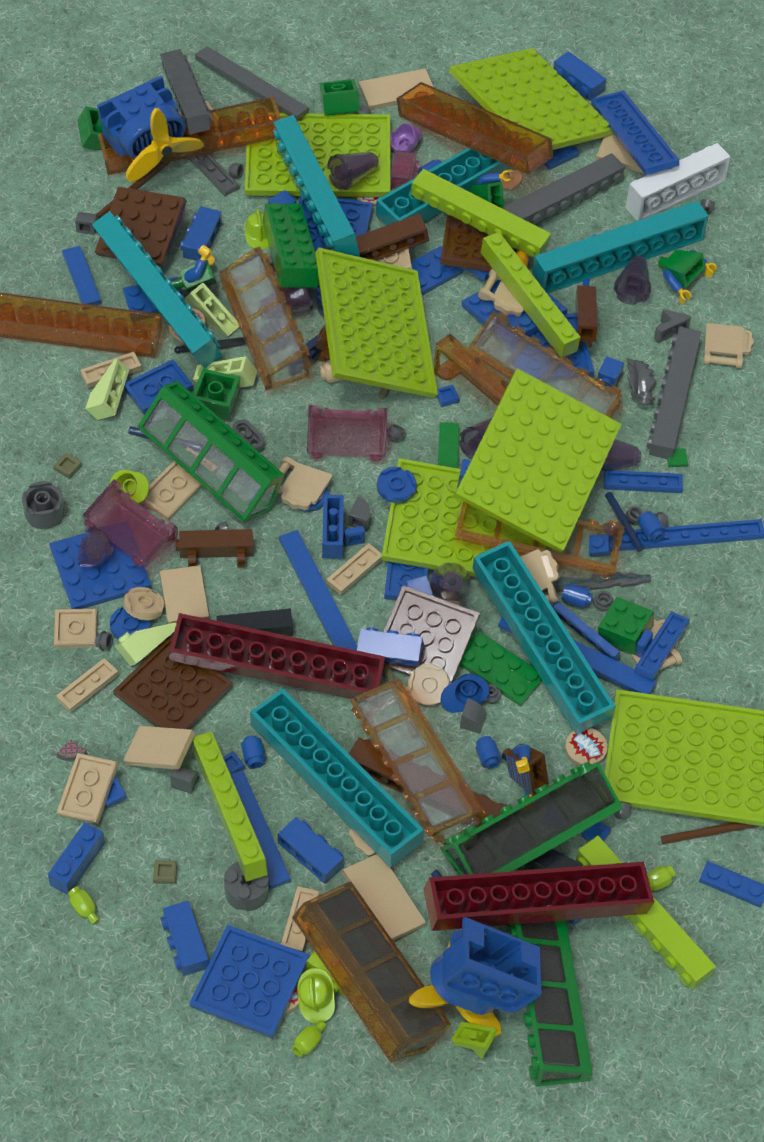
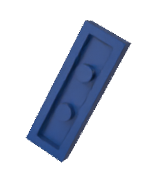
M706 862L699 879L700 883L761 908L764 900V884L712 862Z

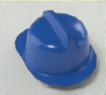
M464 674L444 688L440 698L441 704L446 711L451 713L463 712L468 698L479 704L486 700L489 695L488 683L480 676Z

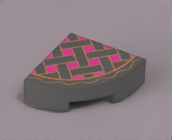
M71 739L56 755L57 758L63 761L75 760L77 753L87 755V751Z

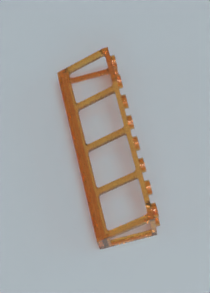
M448 334L436 343L434 373L443 380H451L459 374L463 375L498 406L508 383L452 334ZM442 353L448 360L440 365Z
M462 503L454 537L455 540L488 548H494L509 541L499 538L502 522L497 520L494 537L463 530L462 526L468 504ZM578 518L575 525L578 531L573 555L552 550L548 551L551 552L553 559L560 565L612 577L615 572L625 526H620V522L613 520L599 525L598 521L587 519L586 522ZM584 529L614 536L609 564L578 557ZM535 539L533 546L510 541L517 553L522 556L537 549L541 550V552L547 550L539 548V542Z

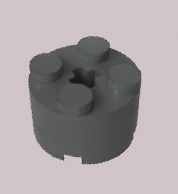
M39 481L31 484L26 492L24 491L22 495L24 515L32 527L48 528L61 523L65 509L62 491L58 486L55 487L48 481Z
M235 862L224 874L225 897L228 903L238 910L253 911L260 908L266 902L269 894L268 873L266 876L246 882L239 863Z

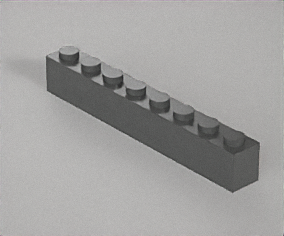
M181 49L161 53L164 73L189 134L211 130L210 122H212V116L210 111H208L207 103H205L204 96L201 94L187 56L182 54Z
M611 153L503 207V209L532 224H537L542 219L551 217L554 213L565 210L568 206L580 202L583 198L592 196L595 192L601 189L604 190L613 183H618L623 178L625 166Z
M679 327L678 334L674 333L671 344L675 345V347L670 348L668 359H671V363L667 362L664 372L668 376H663L661 388H664V392H659L657 401L661 405L656 406L654 417L657 418V421H652L650 430L654 434L649 436L646 446L650 448L649 455L664 459H667V456H673L702 331Z

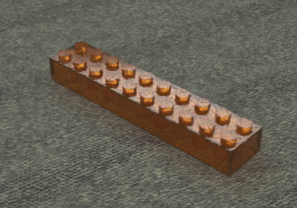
M423 82L418 83L396 98L399 117L528 175L553 158L551 138Z
M274 96L209 110L212 116V122H210L211 130L189 134L186 127L183 137L200 139L204 146L194 151L172 152L168 156H163L158 164L275 139L272 131L275 130L273 122L280 120L281 117ZM98 134L107 174L112 175L127 171L135 159L131 158L129 154L125 156L118 155L104 138L103 134Z
M0 292V337L121 354L134 352L136 356L155 358L162 332L161 314Z

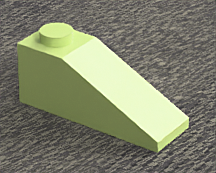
M201 283L185 298L186 303L191 308L203 313L207 324L226 337L241 326L204 283Z
M247 356L213 362L205 368L239 376L240 388L253 386L257 374V369ZM197 365L193 378L194 382H198L203 369L201 365Z
M118 358L114 359L90 393L85 409L97 420L116 414L129 373V369Z
M176 623L143 629L131 634L126 632L118 639L120 643L115 648L130 666L135 665L174 632Z

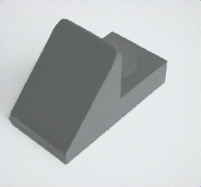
M663 310L660 320L662 323L655 330V341L660 343L673 337L674 333L678 334L679 327L689 329L690 315Z

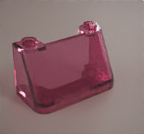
M309 405L307 454L315 459H320L324 455L370 457L371 461H381V458L386 456L388 408H378V411H373L372 413V409H368V411L324 408L323 411V409L319 408V405Z
M114 479L83 513L84 525L91 531H97L131 557V561L140 568L142 566L147 567L178 538V527L170 521L165 525V520H159L130 498L128 492L125 494L120 489L122 484Z

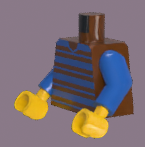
M519 744L512 750L507 748L503 751L502 759L507 761L509 776L525 789V795L529 794L531 797L536 794L535 789L544 784H549L545 755L542 752L531 748L527 744ZM535 801L524 806L523 811H534Z

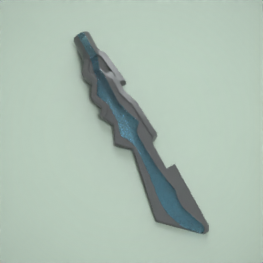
M608 572L602 576L593 573L589 579L560 576L557 581L552 583L556 592H563L566 584H575L594 590L613 586L627 587L651 582V575H638L633 572L626 574L616 572L611 574Z

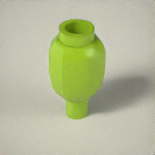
M670 865L658 866L647 873L651 891H657L670 885L673 881L672 878L676 877Z
M77 886L68 892L69 902L79 916L88 918L92 925L100 920L95 914L96 905L86 890L80 889Z
M319 1021L315 1026H308L303 1029L294 1039V1045L291 1047L293 1053L298 1057L310 1054L321 1041V1032L326 1028V1024L323 1021Z

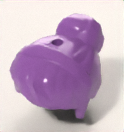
M410 123L401 124L395 132H390V149L398 155L412 152L422 138L421 129L414 127Z

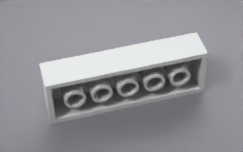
M716 143L697 153H692L682 160L680 159L679 166L648 174L643 178L634 180L629 184L625 208L638 221L724 182L730 155Z

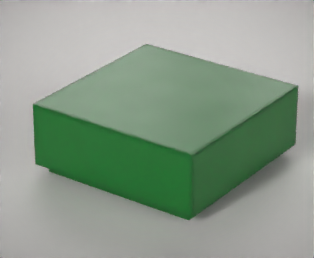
M685 448L674 449L673 456H667L668 468L688 467Z

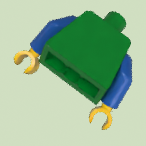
M505 170L502 174L497 172L483 175L476 185H472L470 193L503 209V182L501 179L504 181L513 180L514 178L507 176L508 172L513 170Z
M202 245L198 250L202 257L197 260L195 265L180 270L181 277L171 280L176 290L185 287L188 292H192L201 283H204L206 286L217 283L211 269L215 258L211 255L212 251L207 246Z
M675 250L668 258L660 257L658 261V266L662 268L664 279L675 293L678 292L680 294L678 300L681 304L686 302L684 297L688 300L691 298L690 291L683 290L682 287L687 288L704 269V274L708 278H712L717 270V266L714 263H707L703 253L694 250Z

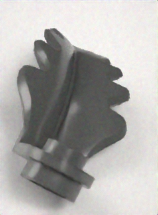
M626 358L629 363L627 367L631 372L627 374V379L632 388L631 396L638 397L637 402L652 405L655 398L649 392L656 384L655 378L650 377L654 371L647 369L649 365L644 364L643 361Z

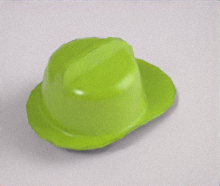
M257 209L256 212L249 215L244 223V231L247 244L254 249L262 250L269 248L263 226L264 213Z
M119 470L111 477L109 489L115 499L131 504H139L148 495L149 482L146 476L140 472Z
M308 969L298 980V1001L301 1014L312 1023L326 1022L331 1018L335 1010L332 978L323 969Z

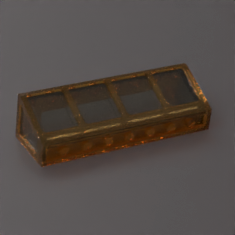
M347 882L304 902L293 915V920L390 1063L428 1052L451 1026V1023L440 1007L418 1008L409 1003L410 995L425 986L352 882Z

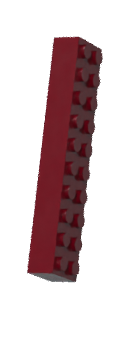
M182 613L178 614L169 651L170 661L374 704L376 703L385 656Z
M644 861L429 877L423 889L432 931L462 929V919L464 917L486 926H502L647 914L654 904Z

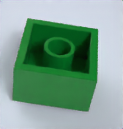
M354 79L319 83L324 115H336L338 113L353 114L356 111H360L358 89Z
M203 368L193 395L219 418L229 421L240 393V377Z
M616 597L598 626V634L613 647L636 656L638 641L646 629L651 631L654 626V611Z

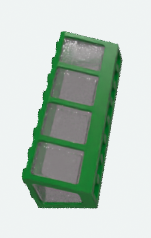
M178 381L164 385L137 428L243 522L271 511L285 474Z

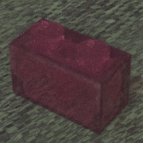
M395 150L390 189H396L417 177V174H414L419 169V161L416 160L417 153Z

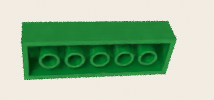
M265 204L263 226L279 286L317 287L319 276L316 254L302 204Z

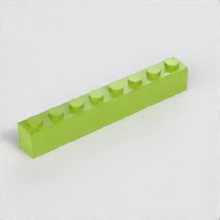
M425 169L412 182L411 195L416 199H420L488 235L500 232L512 248H516L528 256L534 257L544 253L549 246L551 233Z
M497 232L483 238L481 254L558 355L563 358L577 352L580 336L501 233Z
M210 731L194 736L192 745L195 758L246 882L266 876V858L213 732Z
M596 836L578 849L576 861L583 864V866L622 863L599 836ZM655 898L654 904L647 914L623 916L634 924L638 934L644 935L649 941L650 947L655 952L661 954L666 965L679 974V978L684 985H689L694 990L713 975L716 968L714 963Z

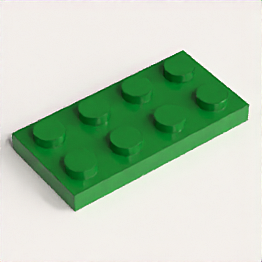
M480 631L470 639L460 667L469 673L484 678L488 685L493 684L501 690L502 695L520 707L543 682L533 666Z

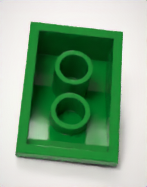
M85 106L77 120L82 148L97 151L113 149L103 136L98 109Z

